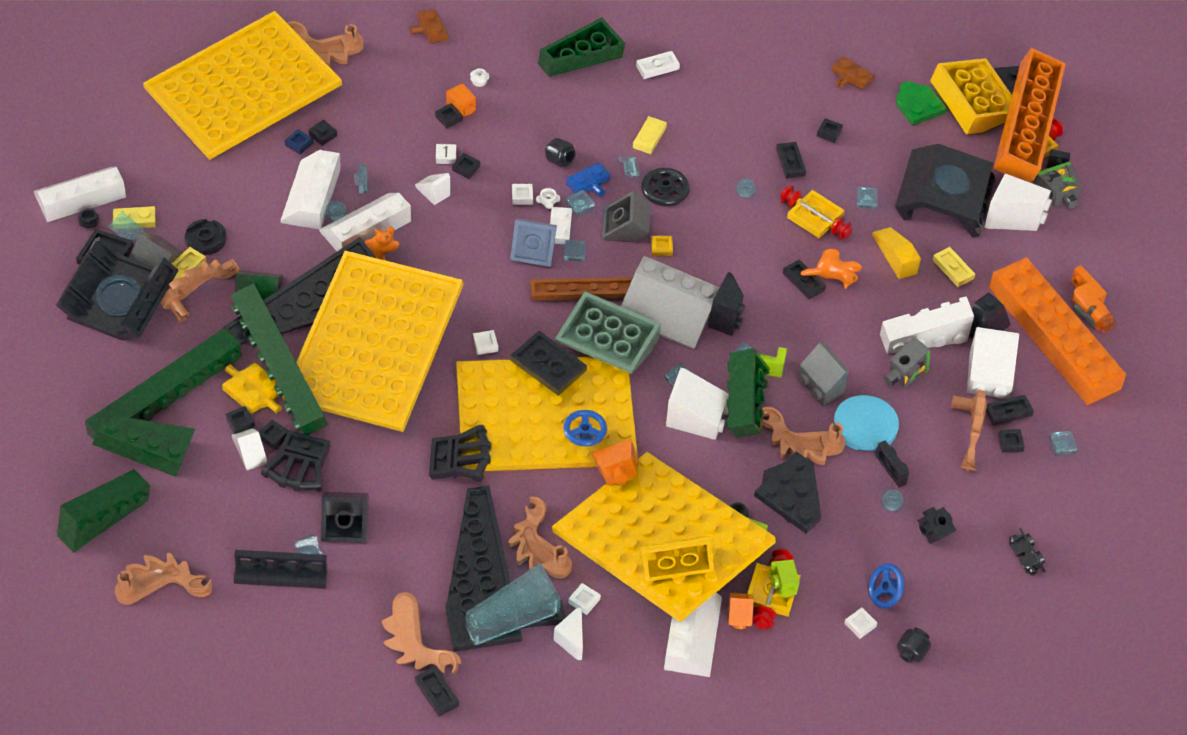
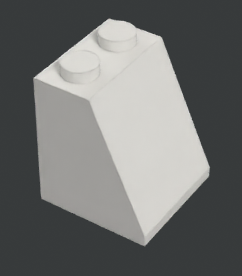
M1005 174L991 200L984 227L988 229L1037 231L1040 223L1044 225L1048 213L1045 211H1048L1052 202L1049 199L1051 190Z
M976 327L969 355L967 393L977 394L979 389L986 391L985 396L999 399L1010 398L1014 381L1019 333Z
M680 368L668 403L666 427L716 440L718 432L722 433L726 420H723L724 415H729L727 408L729 394L692 372Z

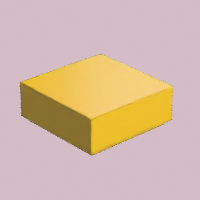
M651 236L652 256H673L672 236Z

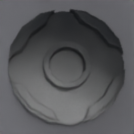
M201 219L188 226L185 233V243L188 248L191 247L202 255H210L224 247L226 243V230L218 221Z

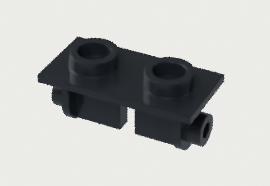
M1019 528L1021 535L1011 536L1009 538V545L1017 557L1024 553L1026 554L1019 559L1025 572L1031 576L1035 575L1039 568L1046 572L1043 567L1046 561L1040 551H1034L1032 546L1035 543L1029 533L1025 535L1023 530Z

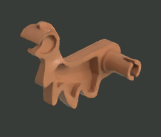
M296 21L287 23L329 67H331V59L339 64H348L350 55L363 50V37L357 33V26L354 24H349L350 30L348 25H346V34L315 40L308 35L303 24Z
M233 258L222 265L217 259L211 264L204 260L200 268L185 270L183 272L184 277L169 283V288L160 304L164 309H171L179 322H184L187 320L185 316L190 317V313L181 302L184 298L210 278L229 279L236 276V273L240 272L241 269Z
M979 389L972 399L953 395L951 408L966 410L971 413L970 445L960 467L966 469V472L977 470L974 459L975 445L982 431L986 413V391Z
M769 406L762 408L764 412L763 418L769 417L768 420H763L762 425L773 431L771 445L780 444V456L782 459H785L788 452L793 455L797 451L805 458L809 457L812 462L823 466L827 456L843 452L846 440L842 435L843 426L840 423L835 422V427L832 423L829 426V431L794 433L786 427L783 416L777 409Z
M530 497V507H534V509H529L528 506H525L527 518L514 525V532L516 534L508 540V546L512 548L519 545L517 565L519 566L529 561V571L532 576L536 577L545 572L557 579L566 578L572 570V561L567 556L568 550L564 547L562 551V545L555 547L537 534L538 526L547 514V505L538 497Z
M171 553L166 554L167 562H163L154 556L144 555L143 558L146 566L130 564L126 566V571H121L122 578L118 574L115 597L121 604L130 605L168 583H177L183 586L193 596L206 597L213 590L212 579L203 586L202 582L206 581V576L190 574L188 563L182 561L178 565Z
M409 592L398 594L393 600V615L382 620L384 628L395 636L385 640L383 644L394 651L405 653L397 660L399 665L416 662L415 669L422 670L433 664L445 674V667L451 664L453 665L452 673L456 674L459 664H461V658L453 651L433 650L423 644L418 600Z

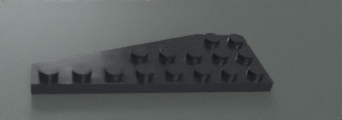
M358 237L263 300L281 334L313 325L344 251L376 258L361 237ZM240 315L222 327V329L225 328L240 342V345L250 343L248 336L251 333L249 330L244 331L239 321L242 319Z
M489 485L467 488L449 595L446 603V617L453 652L522 641L521 629Z

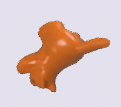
M392 226L386 230L375 229L376 236L364 240L377 259L386 261L385 253L395 251L399 247V241H394L393 239L395 229Z
M827 249L823 251L816 268L806 269L801 272V275H819L825 279L840 280L844 284V289H847L849 285L858 280L855 272L860 271L862 266L855 261L845 262L840 260V252L837 249Z

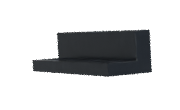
M235 550L234 584L326 589L328 573L327 555Z

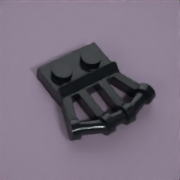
M478 425L459 435L432 438L429 467L430 478L432 480L448 477L456 479L458 476L482 482L484 478L483 473L487 465L491 463L489 451L492 449V443L486 435V427ZM475 437L479 439V441L465 443ZM480 451V454L461 456V453ZM478 464L475 470L460 467L464 465Z
M288 430L279 453L263 467L261 475L265 478L269 477L282 488L287 486L298 492L309 489L322 491L321 468L330 449V441ZM284 459H287L284 470L280 475L274 469ZM295 462L302 463L296 480L289 478ZM309 467H315L316 480L304 481Z

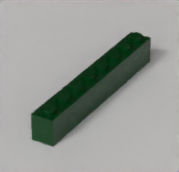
M254 283L231 294L234 301L231 306L236 316L241 314L242 319L239 321L244 331H250L251 335L248 336V339L253 348H259L260 351L256 353L262 364L266 363L269 367L265 371L271 381L275 379L277 385L274 388L278 396H284L286 401L283 402V405L288 415L293 413L295 418L292 419V422L297 432L302 430L303 434L310 435L329 425Z
M223 328L85 420L87 434L94 440L104 414L145 421L151 420L158 412L167 409L179 398L185 397L188 392L197 386H201L207 379L220 373L229 364L235 363L242 356L240 342Z

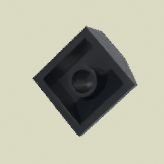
M730 272L727 273L712 301L709 328L733 336L735 330H739L742 325L743 318L741 316L745 305L743 304L744 295L733 274Z
M324 492L322 495L321 541L367 542L369 493Z

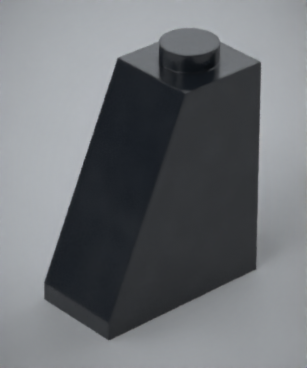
M989 292L974 302L972 309L974 318L969 337L974 339L976 327L1003 331L1011 324L1004 304Z

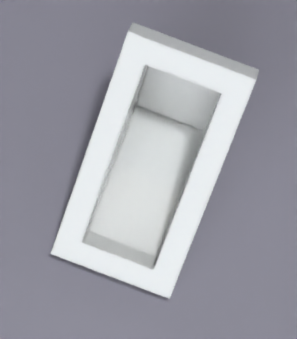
M449 173L430 175L415 184V186L432 204L436 205L450 196Z
M251 428L237 434H232V439L246 470L267 464V458L257 430Z
M576 608L554 628V641L577 660H582L583 652L581 608Z

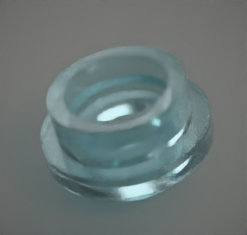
M745 178L737 183L736 192L741 197H751L756 192V186L752 180Z
M333 201L326 207V213L332 220L344 217L347 212L346 205L340 201Z
M892 489L883 494L881 503L887 510L897 511L902 508L904 499L899 491Z

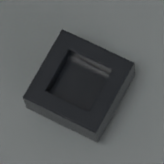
M452 103L435 111V117L446 129L463 121V115Z
M825 118L817 131V137L835 143L842 132L843 125Z
M322 120L309 129V135L323 146L337 136V130L325 120Z
M1051 149L1046 168L1049 169L1069 162L1071 153Z
M463 153L452 165V171L470 179L479 169L480 161Z
M246 406L225 414L226 420L234 434L255 427V422Z
M272 419L259 431L261 441L275 449L284 441L288 430Z
M1021 429L999 430L998 438L1002 453L1024 451L1025 445Z

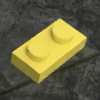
M648 116L633 142V148L652 154L666 129L667 122Z
M155 206L113 209L114 230L156 227Z
M189 247L172 263L179 270L174 280L184 277L183 272L185 270L200 268L202 261H206V256Z
M950 247L933 256L935 264L957 287L974 279L975 273Z

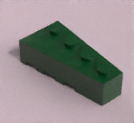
M601 17L541 48L538 65L551 77L623 57L625 42Z
M754 348L731 352L730 361L727 363L729 380L727 381L729 399H727L729 417L726 419L727 428L736 438L761 434L764 415L761 405L765 404L766 401L763 389L768 386L765 375L769 374L770 368Z
M104 414L92 445L176 477L195 429Z
M133 469L60 505L58 538L74 553L149 500L151 485Z

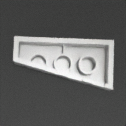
M967 297L959 298L960 302L951 305L949 302L942 303L941 308L931 311L928 308L922 309L915 316L906 314L883 321L880 336L886 353H898L914 337L920 340L927 348L967 342L974 318Z

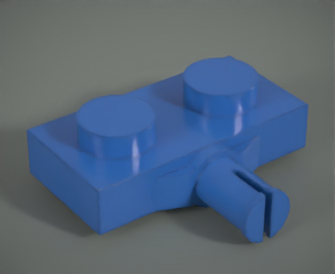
M598 162L566 178V185L577 196L592 190L599 197H602L606 191L600 185L610 180L611 177L610 173Z

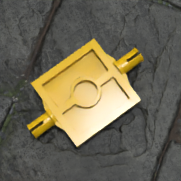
M253 363L242 371H238L231 364L226 367L225 372L231 375L232 378L222 384V390L242 407L246 406L249 413L253 414L265 407H269L275 414L281 411L282 406L274 401L278 397L274 388L277 383L275 379L271 381L266 371L258 364Z

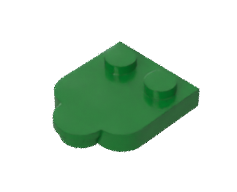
M911 81L903 82L900 85L896 105L912 126L946 114L947 108L929 86L917 85Z

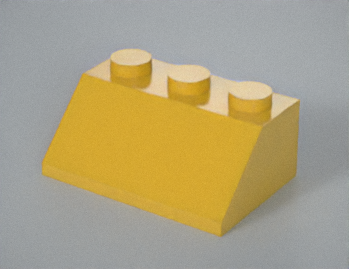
M710 536L640 546L646 582L714 571Z

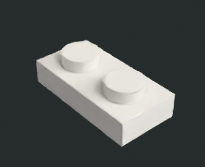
M669 51L637 60L636 67L643 79L679 70L680 63L674 53Z
M552 207L550 224L557 225L555 244L569 245L572 208Z

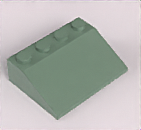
M584 292L555 338V341L632 374L651 354L658 342L661 324L588 292Z

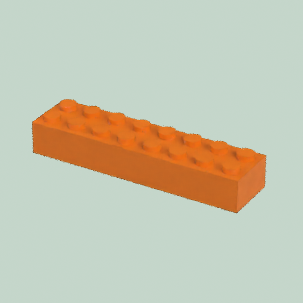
M1032 47L1029 49L1020 63L993 169L1032 183L1040 172L1066 63Z
M1027 257L993 272L989 289L1004 304L1005 308L1086 405H1090L1122 389L1127 374Z

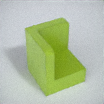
M779 347L777 357L760 355L770 368L769 374L766 375L782 377L787 348Z

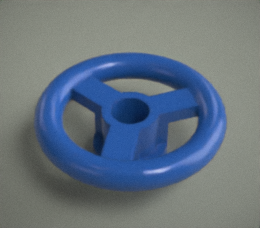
M578 410L566 418L563 430L570 442L578 446L588 447L596 445L604 439L607 433V424L604 418L594 411ZM582 416V423L579 424V427L570 431L571 422ZM589 417L599 422L600 431L592 427L589 423Z
M886 563L880 565L873 571L868 584L869 596L876 606L890 608L900 600L903 594L904 577L901 570L894 564ZM890 571L894 572L897 579L890 577ZM883 572V580L875 590L876 580ZM882 594L893 596L892 599L886 602L878 599Z

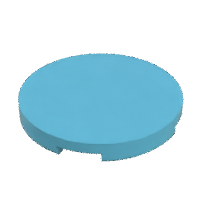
M859 395L848 398L838 406L834 416V427L835 422L843 426L842 435L846 440L845 445L854 450H873L876 452L878 443L886 440L891 445L897 436L899 420L895 410L887 402L877 397Z

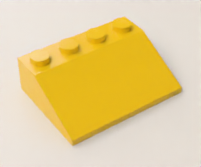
M986 58L938 63L930 81L967 135L983 133L1005 123L1012 95Z

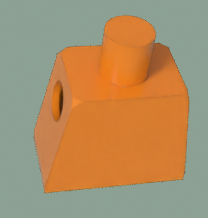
M631 438L591 452L597 469L607 485L616 483L623 485L628 479L638 475V456Z

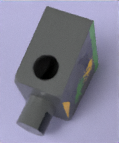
M1070 162L1040 171L1035 177V185L1051 190L1049 199L1052 200L1051 205L1057 206L1066 203L1069 209H1073L1079 204L1077 198L1081 189V183Z
M914 337L891 358L890 372L884 376L885 382L891 387L897 382L903 387H907L929 371L930 349Z

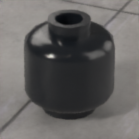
M561 138L551 140L545 148L547 160L560 167L569 165L575 159L576 153L573 144Z
M917 627L907 629L897 643V649L900 652L899 656L908 663L912 661L921 662L931 648L930 636Z

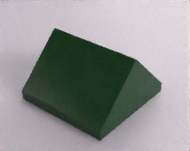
M240 271L236 273L235 292L254 283L262 300H265L281 289L283 274Z

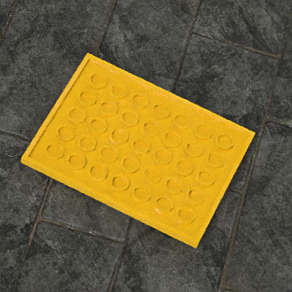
M273 11L145 81L143 85L144 89L192 142L211 160L342 85V80L278 13Z
M344 251L296 362L321 410L404 432L463 288V280Z
M576 357L587 365V371L558 396L510 360L456 361L460 434L478 425L486 427V435L492 443V449L489 451L491 463L487 465L485 471L597 467L591 452L630 438L637 453L629 373L594 357ZM578 410L594 411L600 414L606 421V436L596 445L588 447L578 446L570 442L564 434L563 425L566 418ZM582 416L571 422L570 431L579 427V424L582 423ZM589 417V423L592 427L600 431L599 422ZM475 437L465 443L479 441V439ZM480 451L461 453V456L480 454ZM478 464L464 465L462 467L475 470Z
M648 452L638 458V475L636 477L628 479L623 485H618L617 483L613 485L605 484L552 526L553 533L679 622L684 620L776 543L774 535ZM710 536L714 564L713 572L646 582L640 546Z

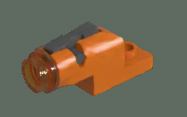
M1082 265L1076 267L1071 279L1076 288L1071 299L1074 304L1073 309L1095 329L1106 333L1116 323L1114 316L1104 304L1107 292Z

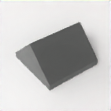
M140 234L129 258L154 267L159 258L165 257L170 263H173L184 252L157 235Z

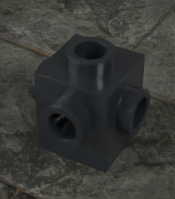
M932 507L923 512L924 517L917 520L921 533L926 536L930 544L957 531L952 523L950 513L944 507L937 510L935 507Z

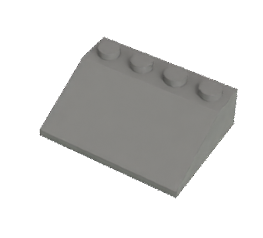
M643 256L621 307L660 323L661 337L694 350L710 318L712 301L720 287Z

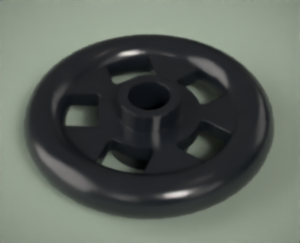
M657 168L645 175L641 184L644 196L652 203L660 206H673L681 203L686 199L690 190L687 178L681 172L672 168ZM661 176H670V179L661 178ZM652 180L657 181L656 186L650 185V182ZM679 181L681 186L676 187L675 182ZM657 191V192L660 193L662 196H661V197H658V196L654 195V193ZM675 192L677 196L671 198L670 194Z

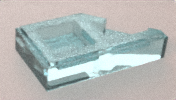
M619 156V161L624 162L626 176L631 178L638 177L639 171L636 156Z
M123 211L108 226L120 237L129 240H137L140 234H149Z

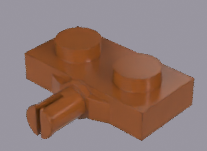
M436 9L417 12V19L420 25L409 27L411 35L423 33L429 43L448 40V33Z
M845 56L832 65L831 71L841 77L836 82L839 88H843L844 85L850 83L863 90L874 81L875 75Z

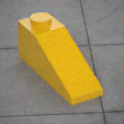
M891 227L872 232V236L898 279L918 273L921 258L911 242Z

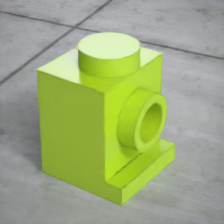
M794 560L771 562L768 575L769 578H772L773 588H777L779 597L787 598L797 595L800 581Z

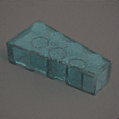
M539 563L466 612V629L475 645L560 613V597L542 563Z

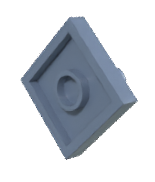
M516 218L510 260L551 267L557 225Z

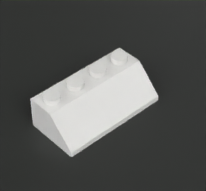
M319 150L301 160L281 218V223L319 230L322 228L340 172V153Z
M109 167L34 191L47 222L79 213L84 209H91L126 198L124 181L117 167Z
M388 193L320 229V233L336 251H339L358 237H361L363 241L376 236L375 229L386 230L392 226L396 230L411 222V205L400 193Z
M718 593L712 595L681 622L672 617L664 670L710 677L722 596Z

